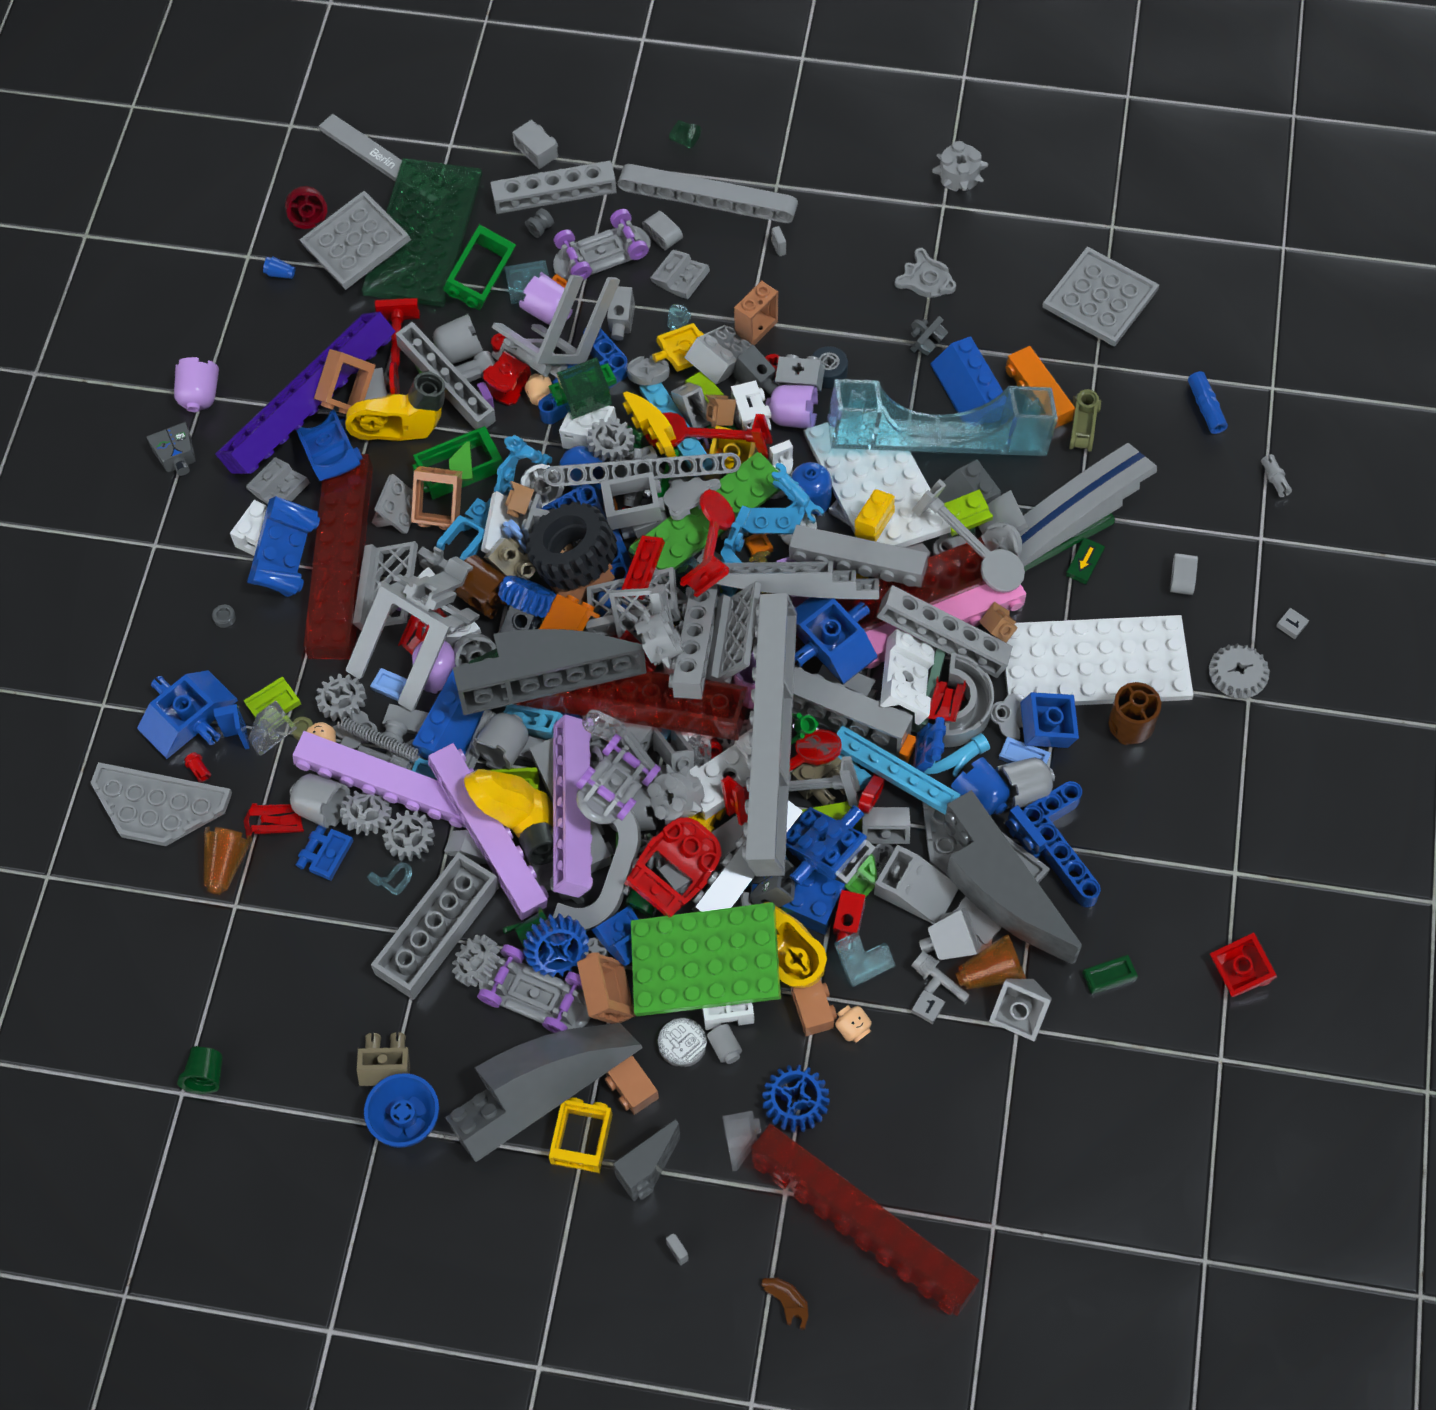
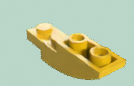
M627 391L624 392L623 395L626 402L623 403V406L628 415L632 413L633 417H631L635 428H640L644 435L649 433L652 440L657 439L658 442L655 444L661 455L665 453L666 457H675L676 454L670 441L676 439L667 418L646 399Z

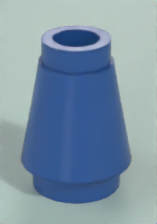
M274 256L272 258L267 257L263 266V273L270 277L293 279L296 267Z

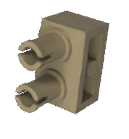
M501 538L484 556L495 569L505 576H517L528 580L536 572L528 558V554L525 553L523 555L518 550L520 546L512 538Z
M837 757L829 763L820 765L803 763L791 772V781L833 778V775H840L841 759ZM827 788L798 790L805 800L814 795L823 806L829 803L834 804L836 801V797ZM839 789L843 795L846 794L844 789Z
M396 1032L390 1035V1048H380L381 1036L377 1033H374L373 1041L371 1040V1033L365 1036V1048L358 1049L357 1075L359 1086H375L381 1080L391 1075L410 1074V1059L408 1047H405V1034L399 1032L397 1041Z

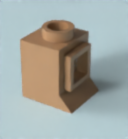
M705 394L709 400L706 418L707 421L711 422V427L715 428L716 425L724 427V425L733 426L736 400L728 399L727 395Z
M510 481L512 490L509 491L505 506H507L506 514L515 518H519V516L524 517L534 489Z
M993 602L979 621L992 635L1005 643L1008 642L1018 628L1015 625L1016 621L1009 616L1010 611L996 602Z

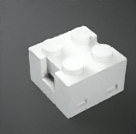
M756 380L731 386V399L736 400L734 420L740 430L752 429L755 415L764 414L768 428L771 430L769 420L771 418L770 408L768 405H764V391L758 387Z
M574 399L559 429L562 447L566 449L579 445L589 447L587 445L588 430L592 429L593 423L599 425V419L607 422L608 417H611L612 422H615L617 419L615 407Z
M254 500L230 532L235 547L253 556L255 555L267 510L266 505Z
M752 1003L703 1008L705 1030L714 1029L720 1026L721 1023L737 1021L738 1026L754 1023Z

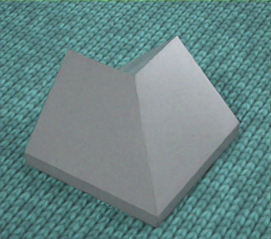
M1005 979L989 1022L1035 1041L1052 998L1034 979Z

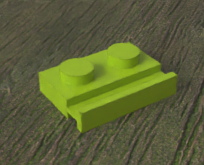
M980 489L944 503V506L968 530L993 520V515L990 513ZM951 527V535L954 536V535L958 534V533Z
M283 676L243 700L262 728L301 705L299 698Z

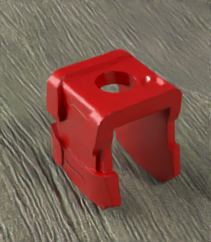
M504 351L499 357V361L483 371V379L487 382L486 385L492 398L510 406L517 403L521 396L520 392L525 390V384L532 375L529 365Z

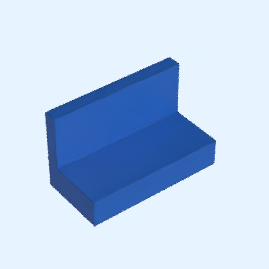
M237 704L213 709L215 719L224 737L238 734L244 748L249 749L246 724Z

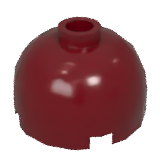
M309 186L297 187L286 198L285 209L287 217L296 227L302 229L314 228L316 223L325 219L327 204L322 194L315 188Z

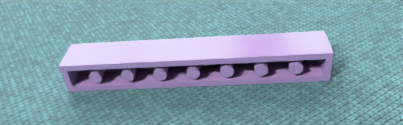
M565 714L553 725V891L579 898L591 889L593 882L591 877V820L587 819L578 808L576 796L579 788L575 786L590 767L591 732L589 731V721Z
M303 731L293 753V763L299 769L315 771L319 776L339 780L340 783L347 785V787H358L366 794L382 796L387 802L401 803L411 811L419 810L427 813L433 819L440 820L441 818L449 821L454 827H465L438 780Z
M454 743L428 755V765L493 874L497 876L500 886L522 921L538 912V907L546 908L549 895L543 885L539 886L535 879L537 875L531 865L527 866L525 863V855L519 845L515 846L513 843V835L510 829L481 811L469 796L465 787L464 777L466 774L473 772L474 769L468 768L465 763V754L461 749L457 750Z

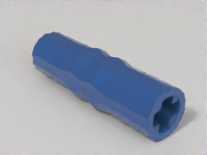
M1202 371L1193 373L1189 376L1188 382L1210 432L1218 434L1228 428V424L1205 373Z

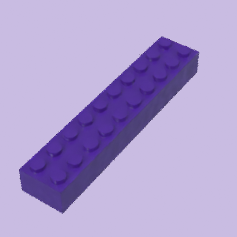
M381 312L362 314L218 450L215 455L232 474H251L259 467L258 463L263 458H269L274 453L273 449L278 444L281 445L289 439V433L299 429L304 424L303 420L307 416H312L319 410L318 406L322 402L314 399L329 349L364 361L370 360L377 354L376 350L380 346H385L391 341V336L396 331ZM342 364L335 389L344 386L348 382L347 378L352 373H357L359 369Z

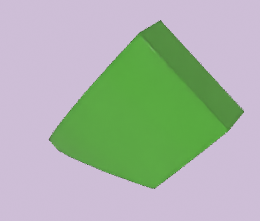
M466 442L449 459L450 470L463 471L462 481L473 480L470 442Z
M870 854L845 885V888L850 892L864 894L866 898L875 887L878 878L874 855Z

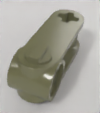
M1085 389L1077 393V396H1073L1072 404L1075 407L1069 449L1075 447L1087 449L1088 452H1091L1097 412H1100L1101 400L1096 392Z

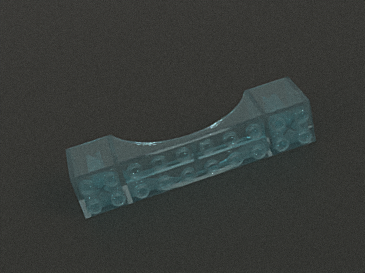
M835 379L828 412L831 448L1047 456L1058 420L1053 391L1050 387L1008 386L998 397L975 409L956 414L933 415L912 411L897 404L884 392L879 381Z

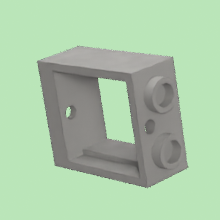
M653 472L600 482L606 517L612 530L662 520L661 511H664L665 507L663 497L658 498V493H662L660 481L655 480ZM651 489L652 504L615 511L613 496Z

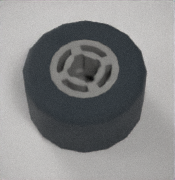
M826 346L819 348L812 354V356L819 358L825 365L823 388L838 387L845 381L848 372V359L841 349Z

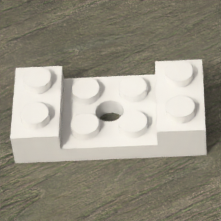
M898 628L887 638L880 706L901 705L915 713V723L918 725L929 716L931 698L926 696L928 669L934 664L935 647Z
M753 728L735 739L733 746L699 768L696 765L690 769V774L693 777H698L703 785L705 796L701 800L703 810L700 813L704 820L725 808L721 780L724 779L723 775L726 772H734L736 777L733 780L742 787H746V779L750 777L747 759L748 755H751L752 747L749 745V733L753 732Z

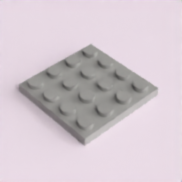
M363 191L303 236L300 242L346 290L411 239Z
M1086 247L1045 299L1042 308L1115 347L1158 291L1159 284Z

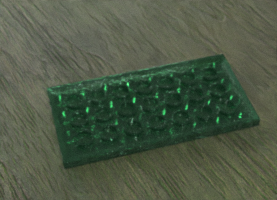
M402 159L386 213L409 235L411 240L367 273L362 288L363 295L386 299L417 298L420 304L444 307L447 292L443 291L448 277L457 264L482 178V169Z

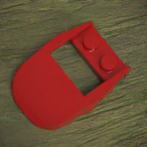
M686 817L677 818L650 840L624 884L626 886L629 885L663 915L671 918L675 912L690 901L707 884L708 878L720 861V843L715 835L698 821ZM655 852L692 881V884L683 895H680L645 866Z

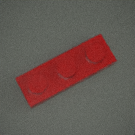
M641 536L621 590L649 587L665 544L663 538ZM645 595L639 596L637 600H644Z

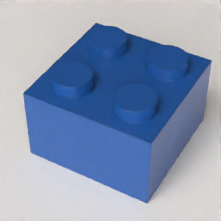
M1031 692L1020 702L1025 746L1068 748L1079 739L1074 695Z
M813 871L801 886L795 883L794 900L781 906V910L796 918L803 926L825 935L837 911L841 890H845V884L837 880L833 881Z

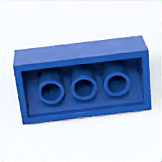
M971 336L951 343L931 362L932 369L967 430L1007 416L1009 400Z
M453 670L412 743L413 747L418 749L417 756L427 760L428 755L454 743L457 750L461 749L466 754L484 711L463 715Z

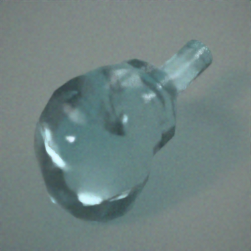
M680 304L670 306L667 326L671 328L670 331L681 328L689 322L691 314L688 312L687 307Z

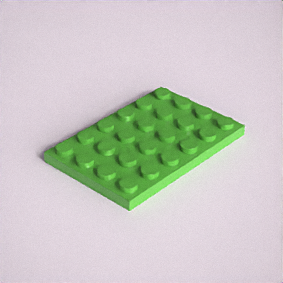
M773 902L677 914L671 918L662 916L631 920L634 1014L636 1016L781 999L776 913Z

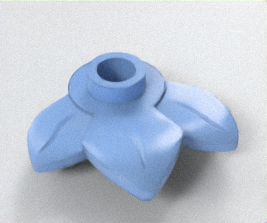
M512 519L508 522L505 521L503 523L505 528L502 529L508 538H515L522 550L527 553L526 545L522 540L523 532Z

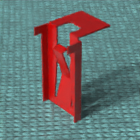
M441 609L434 610V612L444 618L448 617ZM411 615L398 646L402 645L412 655L415 647L424 641L429 625H427L422 637L423 627L426 625L420 619ZM416 630L415 636H414L413 639L410 641V643L407 645V643L409 642L411 636L413 635L414 631Z
M937 676L936 687L930 703V714L927 718L936 719L937 717H942L945 721L956 722L961 702L965 701L966 680L964 684H957L956 690L947 688V682H939ZM943 698L941 707H940L939 711L937 712V714L935 715L936 710H937V708H938V706H939V704H940V702H941V699ZM951 699H953L952 709H951V715H950V717H949L950 708H951Z
M252 803L244 819L247 842L253 832L254 834L303 832L301 816L296 813L284 816H267L294 812L291 804L257 805V803ZM250 816H260L261 824L267 822L277 825H251L250 827L249 818Z

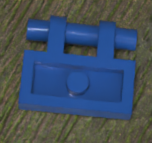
M937 717L934 725L927 723L917 733L913 767L921 772L931 768L934 761H939L941 754L944 752L943 736L946 734V726L944 725L945 719L942 717Z
M1017 805L1010 810L1005 825L1009 828L1010 835L1013 838H1017L1023 849L1035 858H1039L1041 856L1040 852L1045 849L1047 841Z
M318 825L315 831L310 833L308 837L309 842L305 849H301L298 854L299 859L295 865L300 869H304L306 864L311 862L312 864L309 867L311 873L331 881L351 847L353 838L334 829H331L329 834L324 836L326 828ZM321 844L322 846L318 853L314 854L313 852L317 845Z

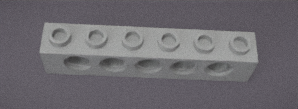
M611 161L491 182L496 214L617 193Z
M714 584L698 597L694 596V590L691 587L686 588V600L688 601L687 604H683L682 616L684 621H680L679 634L682 639L680 643L684 652L673 658L672 668L674 674L669 676V688H673L674 698L702 699L718 600L721 595L719 584Z
M893 585L882 598L877 618L950 655L951 653H956L969 657L977 662L984 672L996 678L1008 666L1013 646Z

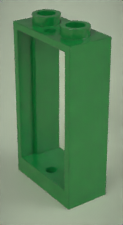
M479 224L448 277L443 291L447 292L449 296L465 302L469 307L480 311L512 256L516 244ZM476 243L502 257L482 295L455 280Z
M484 426L414 454L415 464L412 467L413 470L419 466L429 467L449 459L466 442H470L471 449L482 445L490 461L473 467V480L462 481L463 488L497 474V469L503 463V460L487 428ZM424 481L425 494L429 492L432 500L453 492V484L438 482L432 484L431 481Z

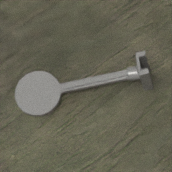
M939 479L930 491L927 490L912 511L917 516L921 515L928 508L935 514L938 513L983 558L981 563L982 578L993 590L1005 593L1012 592L1018 588L1024 580L1025 574L1021 560L1008 550L998 549L989 551L938 498L946 486Z
M842 757L840 775H833V778L789 781V791L823 788L844 789L849 806H858L859 800L856 792L860 791V785L852 757Z

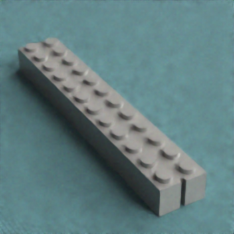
M788 593L760 594V603L756 604V615L759 617V621L755 625V637L758 640L757 646H754L753 650L754 659L756 660V667L752 669L755 689L751 690L754 710L750 711V723L753 725V732L749 733V745L752 747L751 755H748L747 759L748 768L750 769V777L746 779L749 800L745 801V812L748 814V822L744 823V835L747 837V842L742 850L743 859L747 861L749 868L752 869L756 876H785L797 612Z

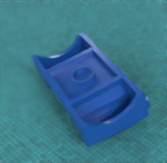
M334 409L330 411L329 416L322 424L312 428L300 427L296 430L319 481L345 474L361 465L360 460L363 457L358 447L353 449L347 437L344 418L340 420Z
M277 496L269 499L247 583L271 588L287 597L301 591L304 580L301 579V574L297 572L307 534L313 529H317L320 522L317 511Z

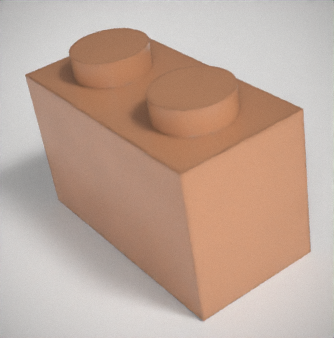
M820 979L818 983L811 987H791V993L805 1036L834 1028V1020L837 1019L834 1005L829 1006L827 997H830L826 982L822 983Z
M630 1056L606 1073L607 1077L604 1079L612 1091L617 1090L621 1096L618 1099L626 1111L630 1109L634 1115L659 1099L657 1089L633 1056Z

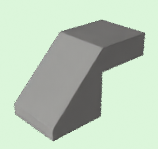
M468 830L451 832L444 850L445 853L455 856L460 852L478 864H487Z

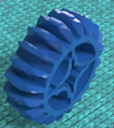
M511 575L504 577L498 592L499 598L506 602L507 605L541 618L549 613L556 597L554 592L543 585L529 579Z
M560 913L556 918L549 914L548 920L544 921V919L540 918L539 925L532 924L533 931H526L527 939L523 940L525 947L523 952L525 957H527V963L532 966L535 972L540 971L543 976L549 973L552 978H554L556 973H559L563 977L564 971L572 972V967H578L577 962L585 959L586 955L584 953L589 951L587 945L589 938L586 935L585 928L580 925L578 920H573L569 915L563 918ZM574 938L573 944L571 948L568 950L567 948L571 944L570 941ZM544 941L545 944L541 947L542 950L538 953L539 947L541 943Z
M788 1065L787 1073L779 1069L777 1070L778 1077L771 1075V1083H765L767 1091L762 1093V1098L766 1100L763 1102V1108L769 1109L766 1112L768 1118L775 1116L773 1118L774 1125L780 1121L782 1122V1130H785L787 1125H790L792 1133L795 1132L796 1126H800L801 1132H804L805 1124H808L813 1129L815 1127L813 1119L821 1122V1114H827L828 1109L825 1106L830 1103V1099L826 1097L829 1095V1089L823 1088L825 1080L817 1081L819 1078L818 1072L812 1076L810 1075L811 1068L809 1067L805 1069V1072H802L801 1065H797L796 1071H792V1067ZM790 1082H797L794 1087L784 1086ZM806 1085L814 1091L817 1098L816 1102L805 1094ZM800 1091V1101L794 1102L792 1106V1096L798 1095ZM776 1095L787 1103L786 1113L777 1105ZM810 1109L806 1114L794 1115L798 1110L808 1111Z

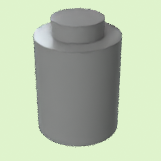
M728 1024L720 1025L707 1034V1038L720 1062L731 1064L740 1058L739 1054L742 1052V1049Z

